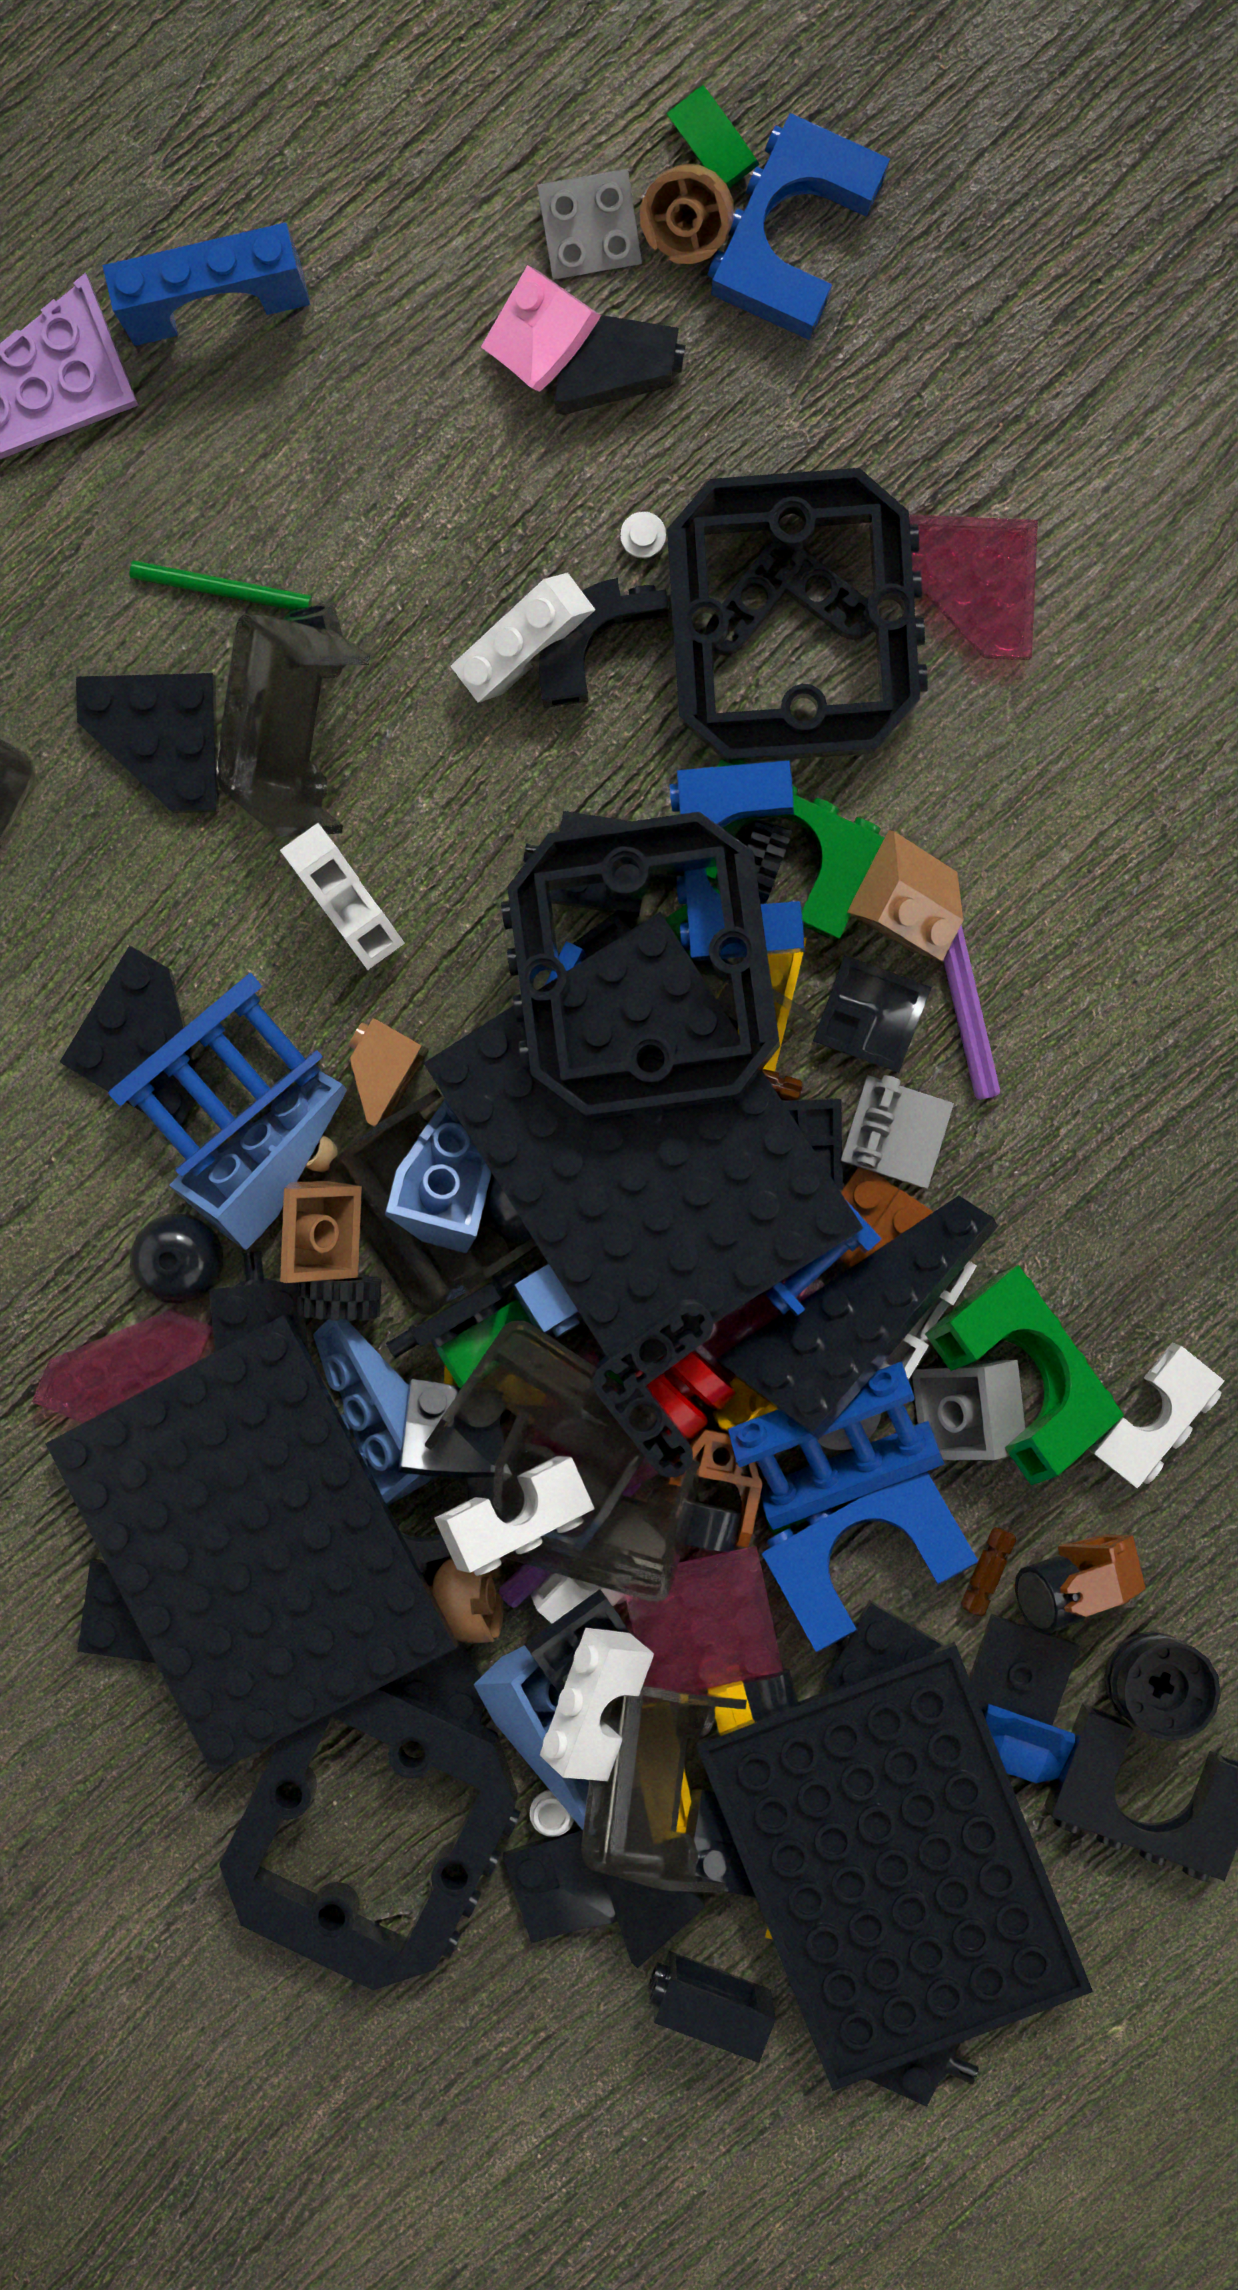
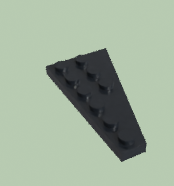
M958 1195L802 1300L800 1304L805 1310L799 1315L795 1316L791 1310L784 1315L781 1314L715 1360L722 1368L819 1440L995 1231L998 1224L992 1216Z

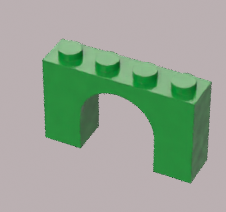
M720 760L718 767L748 763L741 760L730 763ZM792 785L794 814L743 818L726 825L723 829L736 838L746 826L757 821V818L763 819L768 817L785 818L803 827L815 842L819 855L818 874L802 907L803 927L837 942L851 916L847 911L885 837L879 835L881 828L872 822L856 817L853 823L837 815L840 809L828 801L815 798L812 803L797 796L798 788ZM717 866L706 868L707 877L711 883H714L718 875Z
M1019 1264L992 1277L924 1333L950 1371L978 1360L1000 1340L1016 1344L1034 1360L1044 1384L1042 1409L1033 1423L1004 1447L1030 1485L1059 1476L1124 1416L1115 1403L1112 1394L1103 1386L1089 1366L1086 1357L1077 1349L1061 1326L1058 1317L1049 1309L1035 1289L1034 1283L1026 1276Z

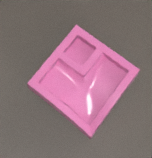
M527 265L481 348L509 368L529 387L540 392L576 354L601 315L538 270Z

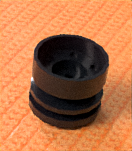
M1156 1631L1132 1635L1122 1641L1111 1654L1104 1674L1106 1695L1115 1711L1152 1737L1167 1741L1189 1739L1204 1730L1217 1712L1221 1691L1219 1676L1212 1663L1196 1648L1171 1635ZM1152 1675L1163 1680L1159 1688L1148 1684Z

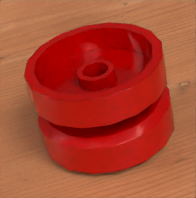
M693 1350L647 1384L648 1388L680 1430L691 1440L708 1423L706 1413L692 1397L696 1394L711 1408L721 1410L737 1394L732 1386L696 1350ZM639 1371L635 1376L639 1377L643 1372Z

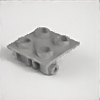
M628 168L537 184L553 280L642 264Z
M867 1075L840 1161L928 1189L954 1103L900 1086L901 1081L892 1076L884 1075L881 1080Z

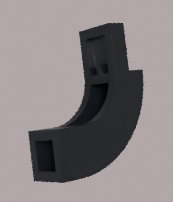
M618 578L605 580L584 589L582 592L595 608V611L564 639L553 642L540 652L539 680L543 707L548 708L589 702L584 665L592 642L603 631L618 624L668 617L669 606L666 589L656 591L654 585H642L630 588L628 590L629 595L620 596Z

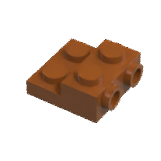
M856 1167L840 1192L882 1239L866 1253H863L859 1247L853 1252L848 1249L839 1259L853 1267L929 1216L933 1211L875 1172Z

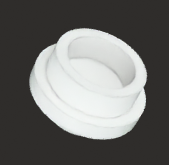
M637 512L625 520L621 528V543L630 555L646 559L655 556L662 550L666 541V529L659 517L650 512Z
M550 1790L538 1794L530 1807V1821L533 1827L542 1835L548 1837L560 1836L566 1833L573 1825L574 1819Z

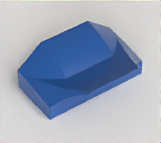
M988 1704L984 1717L1006 1773L1034 1783L1057 1779L1075 1744V1734Z

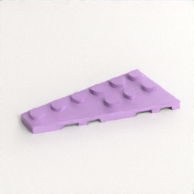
M86 272L73 283L75 286L59 300L55 301L53 299L43 307L41 315L21 331H14L0 343V459L138 406Z

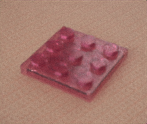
M757 1546L621 1575L634 1637L654 1653L645 1678L649 1701L783 1671Z

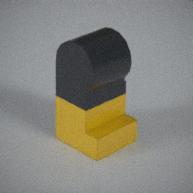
M784 1668L707 1686L719 1733L798 1702L790 1670Z

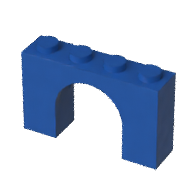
M790 113L783 128L777 125L774 127L765 148V152L770 154L764 170L759 167L755 168L746 189V194L750 195L751 198L745 211L739 208L735 211L734 220L728 234L732 239L726 252L721 250L716 252L707 276L713 278L712 296L810 340L829 300L832 284L791 266L780 259L768 244L764 223L770 212L780 202L801 194H813L824 197L867 217L886 177L890 158Z
M286 222L102 265L113 312L134 346L178 336L173 312L190 301L221 293L252 294L260 299L266 315L311 305L301 261Z
M790 760L677 770L678 783L670 784L672 812L680 811V814L701 812L722 829L726 825L743 818L794 814ZM706 868L685 871V876H677L679 904H687L688 922L680 923L681 945L685 951H691V958L694 961L711 960L709 944L713 936L725 928L721 896L710 885ZM801 902L761 904L767 955L805 952ZM731 943L722 949L720 958L746 957L747 950L738 943Z
M927 1471L850 1500V1504L836 1512L829 1508L816 1513L806 1519L810 1525L806 1529L795 1535L791 1529H787L767 1541L770 1549L764 1551L762 1555L817 1653L858 1631L832 1584L829 1570L830 1557L836 1542L852 1527L866 1522H883L902 1530L916 1546L937 1585L978 1564V1559Z

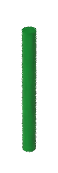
M135 560L131 562L129 576L131 579L288 610L311 607L312 595Z

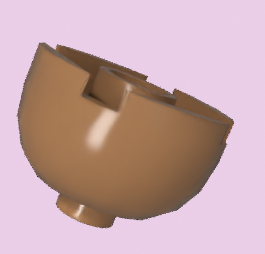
M681 164L662 172L648 187L640 205V226L648 244L654 250L658 248L663 254L670 256L668 260L677 264H696L710 258L726 241L734 220V204L727 184L714 171L699 164Z
M452 1557L443 1562L436 1572L433 1586H429L457 1641L484 1643L494 1642L493 1638L499 1637L503 1622L504 1602L499 1594L496 1595L495 1584L492 1579L501 1578L499 1567L476 1576L474 1571L469 1573L457 1570Z

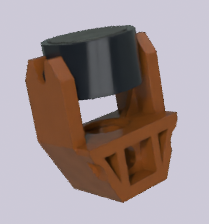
M703 1428L692 1440L688 1439L693 1451V1461L690 1468L678 1477H665L656 1528L668 1531L667 1538L672 1541L703 1549L733 1553L735 1544L746 1548L749 1546L758 1509L762 1481L758 1474L756 1462L739 1468L728 1432ZM722 1447L724 1450L722 1459L714 1462L712 1458L713 1452L717 1448ZM679 1453L672 1460L674 1464L680 1460ZM693 1475L733 1483L737 1487L741 1498L739 1512L707 1503L678 1499L679 1489Z
M1104 1534L1059 1545V1556L1021 1568L1013 1584L1017 1604L1022 1615L1035 1631L1042 1634L1052 1633L1082 1622L1090 1615L1124 1605L1131 1598L1146 1589L1133 1535Z

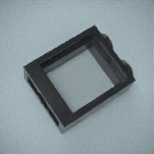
M669 1950L665 1963H656L648 1985V1989L651 1990L648 2004L653 2005L654 2023L760 2063L776 2021L771 1989Z

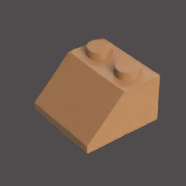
M889 830L847 913L909 951L943 961L963 922L958 872L895 831Z
M373 1018L369 1025L362 1022L355 1031L349 1043V1047L354 1049L350 1061L367 1123L374 1127L384 1128L429 1049Z
M330 1181L290 1182L284 1188L280 1282L293 1283L358 1278L362 1186Z

